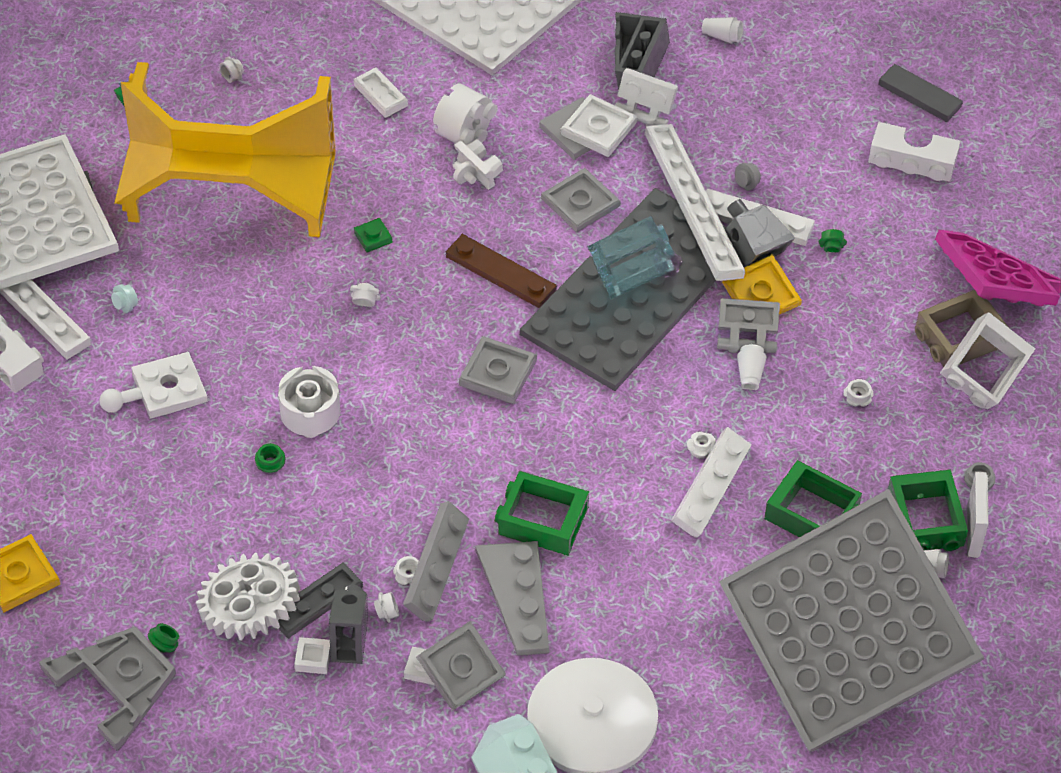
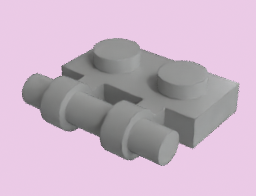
M721 298L718 330H730V338L718 337L717 349L729 350L728 353H738L742 346L754 344L761 346L764 349V353H776L777 342L765 341L766 333H778L780 303ZM739 331L757 332L756 340L739 339Z

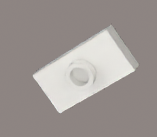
M376 67L354 79V86L385 118L408 106V99Z

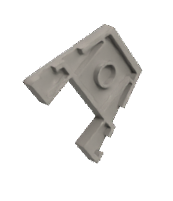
M136 626L96 640L97 644L79 650L76 647L66 651L67 655L53 660L48 657L39 662L40 669L57 687H60L83 669H87L120 704L121 709L97 725L99 733L116 751L121 749L176 675L175 667Z

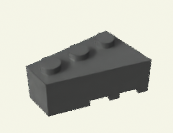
M615 12V74L618 92L622 75L626 68L655 77L670 44L666 18Z

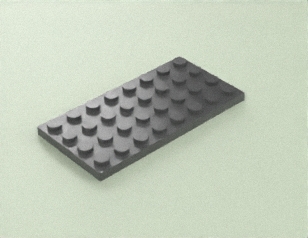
M654 188L520 328V336L616 391L716 281L677 200Z

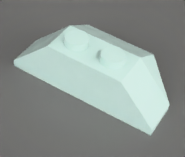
M520 714L489 725L472 755V762L478 773H557L533 724Z

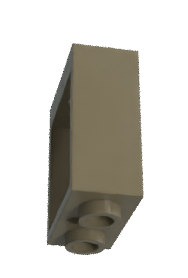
M976 290L918 312L915 334L921 342L925 341L930 348L933 360L936 363L940 362L943 367L960 343L952 346L936 324L966 312L976 321L977 318L989 312L1007 326L987 299L978 296ZM979 335L959 365L998 350V348Z

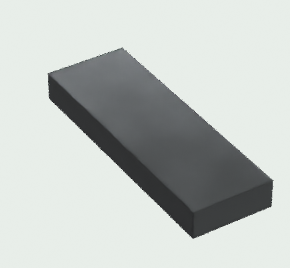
M895 63L879 79V86L945 122H948L963 104V100Z
M342 562L298 593L300 601L294 602L296 611H287L290 619H279L280 628L278 629L289 639L332 608L335 591L345 590L349 585H357L362 588L363 582Z

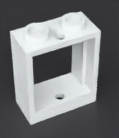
M988 312L977 318L940 374L946 378V382L951 387L962 390L967 394L974 405L989 409L1000 402L1035 348ZM979 335L1012 359L990 392L958 368V365Z

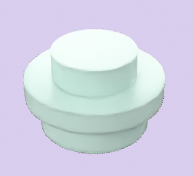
M119 284L113 288L111 299L115 308L121 309L124 313L131 312L138 303L133 287Z

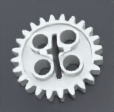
M254 553L252 558L248 560L242 554L239 562H235L234 559L230 558L229 566L217 565L219 572H209L210 581H202L203 590L197 591L199 600L196 601L202 622L206 623L208 630L214 629L217 636L225 632L227 639L232 638L235 633L238 635L239 640H243L246 633H250L251 637L255 639L257 631L260 630L267 635L269 626L280 628L279 619H290L287 611H296L294 602L300 601L298 594L300 586L295 571L291 570L288 562L282 564L280 557L271 560L268 553L262 559H259L257 553Z

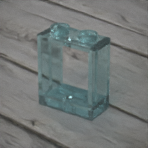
M652 216L587 246L610 299L674 270L670 258L674 257L675 254L668 242L669 238L662 224L656 226ZM653 244L655 246V248L646 251L628 261H625L613 268L610 267L611 264L623 258H626L644 248H647Z

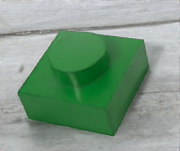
M380 217L354 227V234L366 253L392 243V236Z

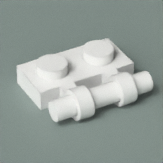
M626 68L622 75L618 97L627 99V104L616 102L615 106L636 115L637 121L645 123V126L667 125L668 120L659 117L660 112L669 114L672 111L678 86ZM637 103L651 108L650 113L636 109Z

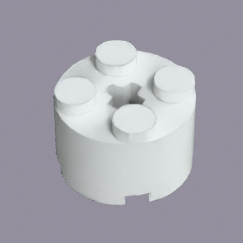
M455 84L450 88L454 91L449 96L444 94L437 105L433 117V124L437 125V129H434V131L454 143L461 140L467 145L476 139L482 143L487 138L488 133L486 130L489 123L497 113V105L493 104L489 97L463 84Z
M312 366L313 369L303 370V367H299L289 371L281 379L278 391L282 422L292 432L308 438L316 437L330 430L337 423L341 412L339 388L336 378L328 370Z

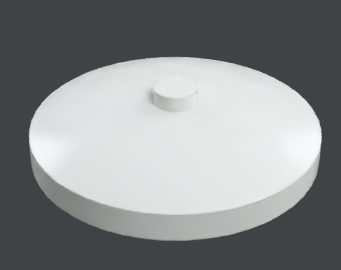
M582 658L555 667L538 682L529 699L527 720L533 724L553 765L568 773H619L636 764L650 749L657 732L658 708L655 697L647 683L630 668L607 659Z

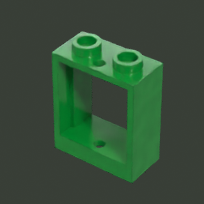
M797 460L767 501L764 519L800 538L820 527V525L787 509L801 488L844 509L842 514L860 505L862 493Z
M951 469L890 476L888 489L911 529L912 525L905 500L941 496L946 498L953 523L952 526L912 529L923 550L944 549L945 551H954L965 545L968 528Z
M519 471L515 481H510L505 493L507 500L504 506L499 505L495 514L494 522L498 523V535L521 542L538 541V547L569 556L589 508V491ZM525 492L570 506L561 529L557 530L514 517L513 513L522 493Z

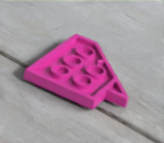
M938 230L935 240L981 298L987 300L999 298L1011 303H1018L1019 301L1030 302L1036 306H1044V304L1057 305L1060 298L1059 293H1061L1060 278L965 233Z

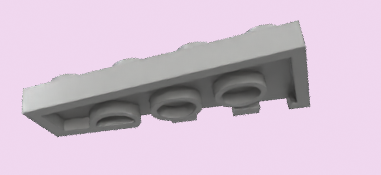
M538 541L475 545V552L481 562L485 577L491 587L495 602L501 612L517 656L549 653Z

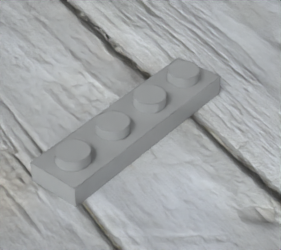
M450 501L441 503L403 603L419 619L426 622L433 620L469 521V518Z

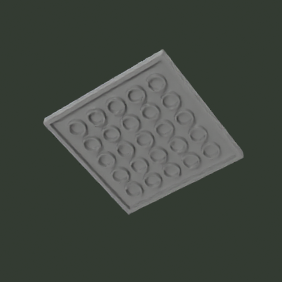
M889 489L719 581L809 752L821 748L985 659Z

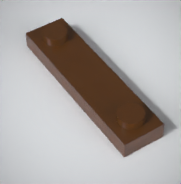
M463 233L446 250V258L537 308H540L557 290L556 284Z

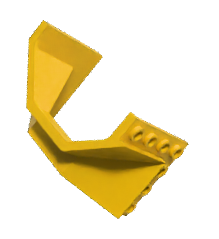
M137 62L135 72L129 75V82H121L130 142L114 204H122V210L127 212L128 222H140L139 199L149 191L170 179L200 180L248 185L304 218L308 224L309 237H320L336 156L331 77L319 76L316 93L311 98L254 125L238 126L173 119L148 96L146 77L149 63Z

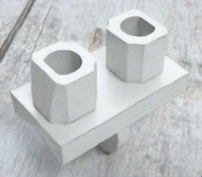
M478 139L467 145L461 140L454 144L455 149L459 152L457 161L453 164L455 169L454 180L458 184H463L466 181L474 184L478 180L488 190L494 187V178L503 171L502 162L495 155H492L483 162L481 158L487 155L486 148Z

